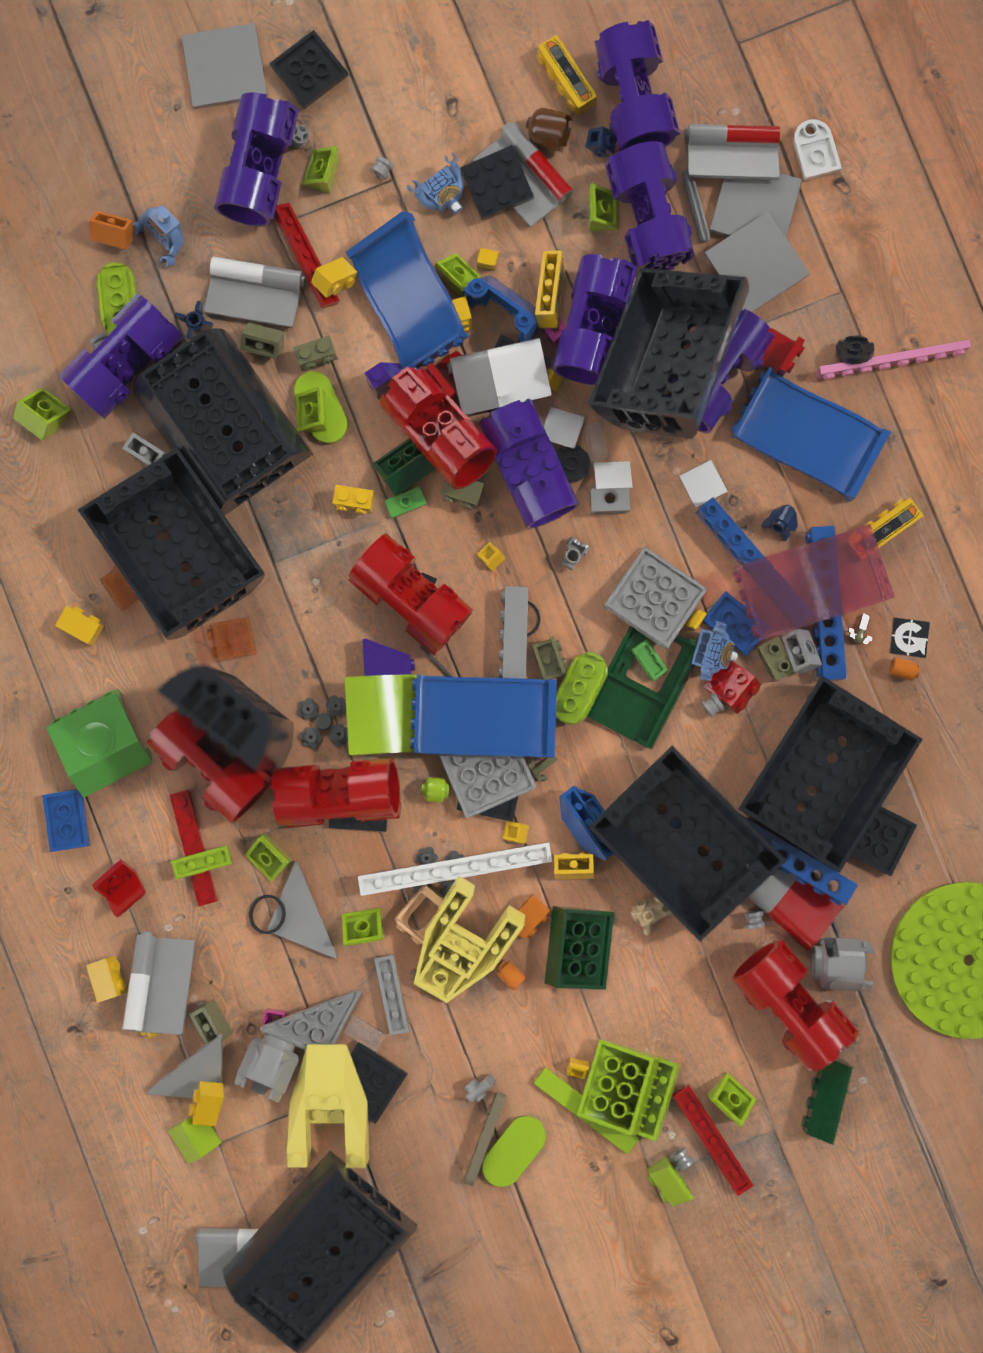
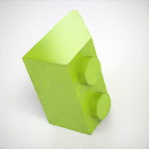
M41 387L17 402L13 419L38 438L44 440L57 431L72 409Z
M666 1155L647 1169L650 1175L647 1177L653 1187H659L661 1190L659 1195L665 1203L669 1202L673 1207L694 1198L689 1186Z

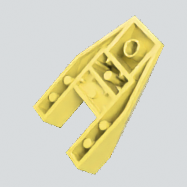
M460 876L457 877L426 929L414 980L415 985L446 1003L494 970L524 927L526 916L513 907L508 906L485 940L459 926L455 922L473 897L475 889L474 884Z
M347 1044L307 1045L290 1100L287 1167H307L312 1159L310 1123H345L346 1168H366L369 1161L368 1101Z

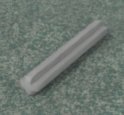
M685 170L682 174L699 240L701 243L710 240V234L695 178L688 177V170Z

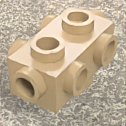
M655 895L650 899L637 902L636 905L631 907L632 911H630L633 921L638 922L641 927H644L643 934L645 935L651 934V925L656 923L657 920L672 914Z

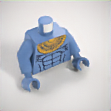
M452 152V161L448 160L447 155L444 157L445 161L451 165L450 167L448 165L421 185L417 180H412L415 188L412 189L410 185H407V189L410 192H415L414 196L423 207L433 211L438 210L440 213L450 209L454 215H457L463 209L458 201L462 199L464 182L460 167L456 164L457 155Z
M163 205L158 208H148L139 217V221L133 223V228H136L134 235L143 232L145 225V228L169 252V255L161 257L160 262H167L166 268L176 264L174 256L178 255L184 243L181 224Z
M716 621L712 631L701 629L691 663L703 667L701 668V677H699L701 680L710 681L714 673L719 672L720 669L728 668L729 662H734L737 659L738 654L733 650L735 644L729 640V635L726 632L727 625L722 622Z

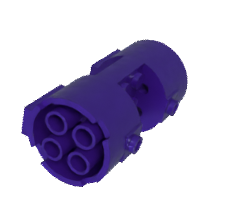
M649 20L644 22L638 21L634 25H629L628 21L613 25L599 34V40H595V48L599 68L597 74L600 81H603L608 86H620L621 88L619 96L622 103L613 109L610 116L611 123L609 124L611 132L616 135L619 151L636 144L651 141L662 142L667 147L674 141L675 136L680 135L672 98L667 93L661 95L653 94L649 81V76L656 71L658 64L663 62L656 28Z
M249 92L242 94L231 134L235 144L230 158V165L224 167L214 209L220 215L232 221L249 226L263 227L269 225L271 219L274 218L282 184L277 179L282 156L287 152L288 146H291L299 110L289 101L277 98L276 102L273 99L265 98L266 94Z
M657 141L644 142L630 146L616 155L609 156L605 167L614 200L620 199L623 203L631 204L637 227L629 229L624 236L631 263L637 266L636 272H639L640 268L673 270L680 262L685 265L695 256L690 239L692 234L691 226L688 225L687 219L684 216L671 215V206L666 200V192L675 185L677 175L673 171L672 164L669 162L665 145Z
M588 254L581 257L571 294L573 302L566 329L561 332L552 367L556 374L574 382L587 385L596 384L630 296L637 266L625 259L613 258L611 260L602 258V255Z
M136 294L111 320L116 328L91 354L86 349H83L58 376L104 419L131 393L126 385L134 379V376L141 369L146 367L148 361L151 359L154 363H157L166 357L183 337L179 330L156 307L139 294Z
M745 308L740 314L698 432L709 434L720 417H726L732 409L730 406L733 402L732 397L722 386L730 376L728 374L730 369L737 368L748 372L754 369L757 370L764 361L762 360V357L765 355L764 352L774 339V334L768 331L770 328L768 324ZM678 377L673 378L670 383L676 382ZM669 394V395H667V396H665V397H666V398H671V397H672V394Z
M527 398L525 403H521L518 400L491 412L488 420L483 418L479 422L483 434L497 448L496 463L527 529L544 526L579 506V502L531 399Z

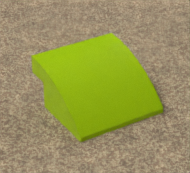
M417 675L345 677L350 756L414 752V749H410L411 737L415 738V730H411V718H415L416 710H412V699H416V691H412L413 679H417Z
M599 1039L577 1116L630 1136L640 1135L656 1142L661 1135L681 1064L641 1050Z

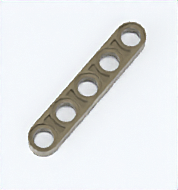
M498 1091L495 1094L464 1179V1183L471 1186L474 1185L506 1098L505 1094Z

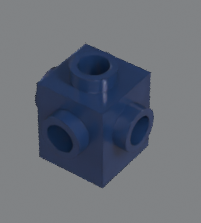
M603 126L589 129L585 147L595 153V156L603 158L614 154L617 138L610 129Z

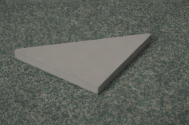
M295 861L280 897L286 910L285 921L282 927L273 934L336 959L337 953L312 897L299 862ZM279 903L267 931L275 929L281 921L282 910Z
M360 990L352 991L260 1027V1030L306 1050L308 1044H335L362 992Z
M218 1034L214 1040L201 1047L197 1053L184 1060L172 1072L167 1073L154 1086L149 1087L147 1095L193 1098L194 1089H198L200 1081L223 1083V1034Z

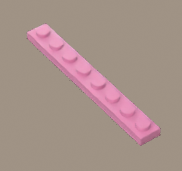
M970 340L876 356L861 364L843 362L819 367L816 375L817 379L830 380L835 378L836 375L847 377L853 375V372L861 371L863 374L871 372L875 368L886 370L891 368L892 365L897 364L898 367L909 365V362L924 363L931 358L941 360L946 358L947 355L958 357L964 355L971 348Z

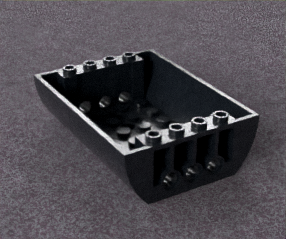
M640 268L589 400V406L601 417L621 429L689 439L695 437L749 292L747 277ZM692 327H697L693 332H689ZM691 343L690 347L683 349L686 344ZM678 377L676 382L670 383L673 378ZM669 394H672V397H671V398H666V397H665V396H667V395H669Z
M213 328L202 331L142 372L134 384L133 394L170 448L172 450L176 448L180 450L224 515L313 455L235 341L224 329ZM199 380V387L191 389V381ZM205 395L211 398L210 403L207 405L201 404V398ZM225 427H231L233 429V432L230 436H224L222 434V431ZM237 442H241L244 445L243 450L240 452H235L233 449Z
M178 448L77 509L168 640L178 639L191 633L248 596L264 579V571ZM150 517H157L159 519L158 524L150 525L148 523ZM167 532L170 537L166 541H161L159 534ZM183 563L191 565V569L188 572L180 570V566ZM198 578L202 581L200 587L195 588L191 586V581Z
M203 664L187 668L175 674L157 690V692L177 707L176 711L184 718L189 716L194 720L192 724L200 731L205 729L210 733L208 737L217 744L220 742L224 744L227 753L233 757L239 756L255 770H275L276 768H281L285 763L293 742V722L236 676Z
M821 676L738 810L777 837L840 873L923 739L829 679ZM840 736H844L847 739V744L844 747L839 746L837 743ZM830 752H834L837 755V760L834 763H830L827 759ZM811 784L817 788V792L813 796L807 793V787ZM799 801H804L807 805L806 810L803 812L797 809Z
M673 745L589 826L592 832L699 942L786 862V859ZM665 804L668 808L667 813H659L657 806ZM679 818L682 823L679 828L673 827L671 819ZM706 846L709 849V854L706 856L700 855L698 848ZM720 860L723 863V868L720 870L714 869L712 862Z
M330 1150L223 1268L225 1284L236 1304L295 1353H306L417 1230V1224L352 1168H346V1163ZM347 1230L354 1233V1236L350 1239L343 1237V1233ZM332 1246H338L340 1251L337 1254H332L329 1249ZM310 1276L313 1281L310 1284H304L302 1279ZM290 1292H297L299 1297L295 1300L288 1297Z

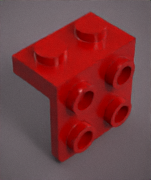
M770 327L768 331L774 334V339L764 352L765 355L762 357L764 361L761 366L767 370L771 367L774 372L783 377L786 372L790 373L795 363L792 361L795 356L800 357L805 349L802 346L805 339L798 336L796 341Z
M454 351L437 365L431 363L426 367L428 374L452 400L458 397L454 376L449 374L447 363L450 362V358L462 356L459 351Z
M730 661L728 668L720 669L719 672L714 673L711 680L705 683L704 688L725 702L733 712L739 714L740 711L746 708L752 696L758 693L761 683L756 676L735 662Z
M122 859L92 884L93 889L106 898L113 915L116 917H120L146 893L136 870Z

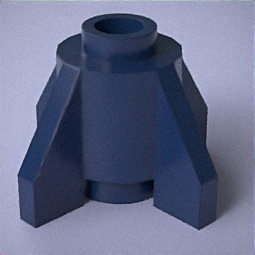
M197 301L195 311H191L186 316L181 313H175V317L184 322L188 327L186 337L190 340L202 331L212 329L214 325L203 317L201 301Z
M781 505L773 509L770 516L763 521L761 526L762 528H772L775 532L780 533L782 541H786L790 531L795 532L798 527L797 513L792 506Z

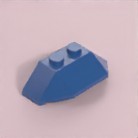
M572 786L560 795L561 819L581 848L602 860H606L614 854L589 828L605 811L596 797L585 790L578 789L576 786Z

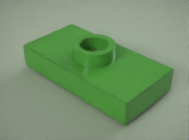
M420 486L385 500L392 519L427 505Z
M647 639L630 650L651 681H655L668 671Z

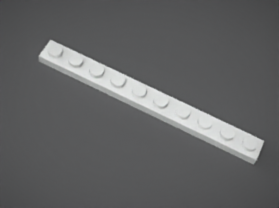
M549 842L362 875L358 876L360 893L363 896L457 879L458 876L464 878L552 862Z

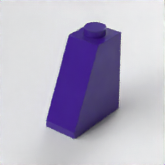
M380 362L364 372L368 385L378 400L381 399L382 394L386 395L390 387L388 385L393 380L392 377L402 369L400 363Z
M363 639L365 676L412 675V671H415V660L411 659L410 655L369 639Z

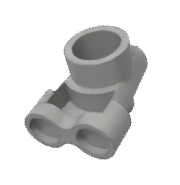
M570 537L566 543L567 549L561 565L569 570H573L581 557L586 556L590 547L579 542L576 538Z
M489 1074L481 1083L475 1078L465 1086L464 1089L468 1093L466 1095L468 1101L473 1102L476 1100L479 1102L486 1096L485 1091L489 1090L496 1083L495 1078Z

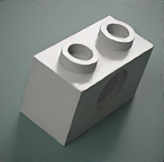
M135 433L131 434L123 446L127 453L147 466L166 455V453Z
M594 486V489H590V515L629 513V488L596 489V486ZM611 495L614 497L615 502L609 504L605 501L604 497Z
M796 629L782 637L794 672L808 673L822 666L809 630Z

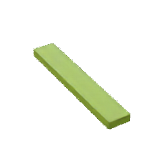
M544 1067L535 1079L534 1084L577 1116L583 1095L547 1067ZM579 1117L626 1154L631 1151L639 1140L637 1135L630 1136Z

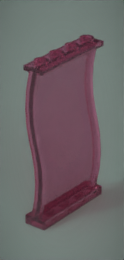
M871 524L738 565L734 568L735 572H733L734 580L736 583L739 582L741 588L739 590L740 598L742 601H745L747 606L745 609L748 620L751 619L753 627H751L753 637L757 638L758 641L895 598Z

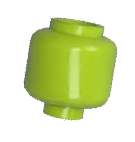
M428 777L425 783H421L420 794L424 795V799L427 802L442 803L445 798L448 799L449 783H446L443 778Z

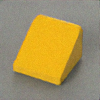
M480 248L477 267L495 270L499 251Z
M491 542L476 554L491 571H494L505 560L501 551Z
M695 608L684 625L693 631L696 630L705 618L706 613Z
M506 821L503 840L525 844L529 825Z

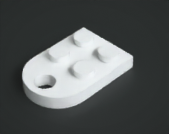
M815 119L801 123L794 134L793 144L804 181L841 171L842 167L830 128L824 122ZM813 127L815 133L808 134L805 128Z

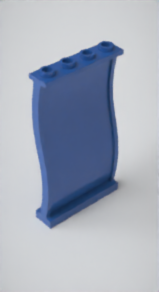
M404 211L346 251L348 258L353 262L368 300L394 345L402 367L400 371L407 366L409 368L414 367L416 370L420 367L428 366L435 362V358L445 356L449 353V349L462 345L464 343L463 340L469 337L468 333L464 332L456 308L421 244L413 223L415 221L413 214Z
M771 367L766 372L762 371L757 380L760 382L758 388L754 387L749 395L751 401L748 405L744 404L739 413L742 415L740 421L735 420L730 429L733 431L731 437L740 440L773 460L821 482L843 495L846 500L850 502L854 500L891 432L881 429L838 404L801 388L774 372Z
M417 675V679H413L412 691H416V699H412V710H416L415 718H411V730H415V738L411 737L410 749H414V754L554 758L557 680Z

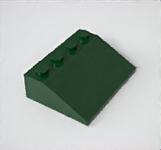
M553 906L544 984L555 988L606 990L614 912Z

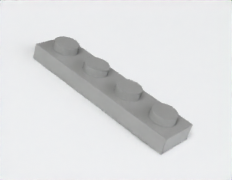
M394 954L374 958L390 1036L409 1032Z

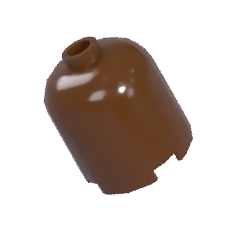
M547 108L537 109L532 117H528L526 122L529 139L537 145L563 153L562 146H567L572 128L568 126L569 121H573V115Z

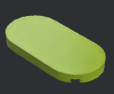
M119 262L106 264L97 275L101 323L109 334L116 328L111 320L137 294L136 280L133 272Z
M316 371L304 373L295 383V397L298 393L318 386L323 387L326 394L327 431H313L312 434L318 441L323 443H337L344 437L348 421L334 389L324 374Z
M586 652L585 654L578 655L572 661L556 693V718L562 723L575 725L587 717L608 673L607 664L600 655L594 652Z
M530 1115L515 1118L487 1152L483 1159V1173L491 1184L498 1187L512 1185L543 1148L546 1141V1132L544 1125L538 1118Z

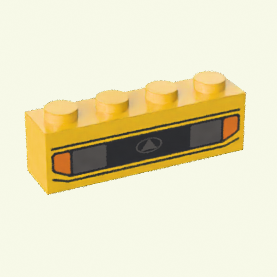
M555 35L540 44L536 55L537 60L547 69L546 72L550 80H554L557 84V90L561 96L564 95L569 109L578 116L596 105V93L559 37Z
M562 250L543 251L535 317L539 328H558L566 268Z
M903 498L893 504L895 507L889 512L886 509L879 514V520L875 523L871 520L862 526L864 529L858 534L855 531L847 537L849 541L844 545L857 563L924 516L911 498L905 501Z

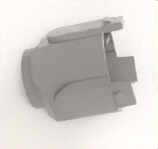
M824 937L820 941L819 946H813L812 979L818 980L819 985L823 989L871 991L873 981L864 980L867 964V956L865 954H874L872 942L862 941L861 939Z
M264 1033L262 1039H253L237 1072L234 1084L244 1087L249 1078L254 1081L251 1091L265 1096L269 1088H272L268 1098L279 1102L283 1093L285 1094L299 1061L298 1055L293 1053L295 1046Z

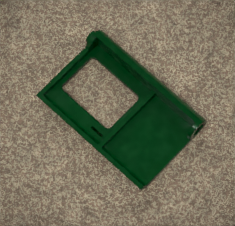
M629 626L608 667L606 680L587 717L652 750L695 667L691 663L698 639L692 637L690 640L679 634L676 636L673 642L679 644L681 650L659 692H655L626 676L634 659V655L630 650L645 638V635Z

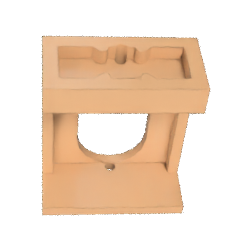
M427 884L418 890L395 917L396 927L403 933L407 931L411 934V939L417 945L423 944L426 929L431 920L422 929L414 930L408 924L410 915L426 897L438 907L444 899Z

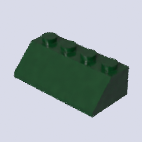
M407 439L372 463L395 496L405 492L407 488L436 470L410 439Z
M837 1058L826 1067L817 1071L816 1078L813 1077L811 1082V1089H813L811 1097L808 1096L806 1102L807 1114L803 1116L801 1122L802 1130L807 1135L834 1145L853 1069L844 1059Z

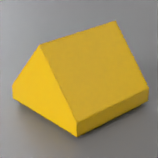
M548 368L547 375L550 390L557 393L563 377L556 374L552 368Z
M570 1057L566 1075L586 1079L589 1071V1061Z

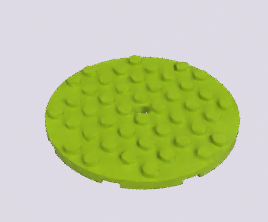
M976 882L945 884L919 897L909 906L907 912L899 920L890 947L893 983L908 1010L930 1028L942 1034L962 1039L983 1038V884ZM966 955H971L973 958V962L970 965L964 964L963 960Z

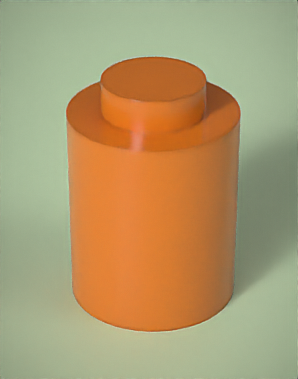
M893 657L889 667V675L910 681L918 678L920 667H918L917 662Z
M503 960L496 967L498 970L496 974L512 991L526 978L510 960L507 962Z

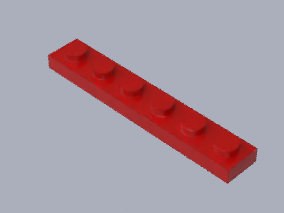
M290 203L276 205L274 217L321 308L337 305L340 302L337 294L326 298L311 283L316 268L322 265Z
M190 790L170 794L185 857L205 852ZM210 870L190 876L198 907L218 901Z
M689 1084L672 1094L736 1195L740 1196L752 1188L754 1185Z

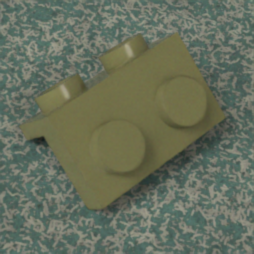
M552 636L549 640L532 645L544 680L566 675L565 670L569 668L566 659H561L559 652L562 651L559 640L555 641L554 636Z

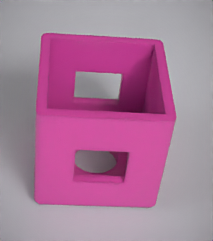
M559 318L558 328H543L542 333L552 346H555L559 343L561 332L566 329V326Z
M268 1008L264 1013L263 1025L273 1022L272 1017L275 1015L279 1019L286 1017L287 1011Z

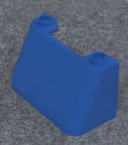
M484 276L473 279L464 289V297L466 296L469 308L473 309L476 305L486 307L490 301H493L514 316V324L520 334L518 343L531 340L540 329L535 317L536 307L495 277Z

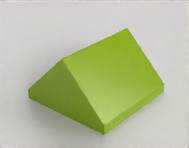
M336 146L312 150L303 179V186L326 193L331 192L341 159Z
M591 183L588 192L589 231L618 230V200H614L612 190Z
M457 253L435 264V271L438 276L460 298L464 297V289L469 282L481 277Z
M318 386L296 394L297 432L327 431L326 394L323 387Z
M262 834L245 854L271 882L293 861L267 834Z
M380 908L342 914L344 946L381 941L385 938Z
M726 1073L707 1094L710 1100L739 1127L743 1126L756 1101V1098L729 1073Z
M189 1116L168 1130L188 1164L201 1159L222 1143L212 1126L192 1125V1116Z

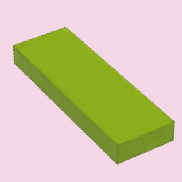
M226 845L173 860L171 864L175 879L177 880L233 864L229 847Z

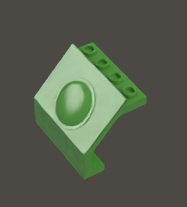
M119 689L108 691L101 698L91 700L79 709H73L62 718L54 719L46 727L68 777L83 797L153 762L151 751L141 743L123 705L122 693Z

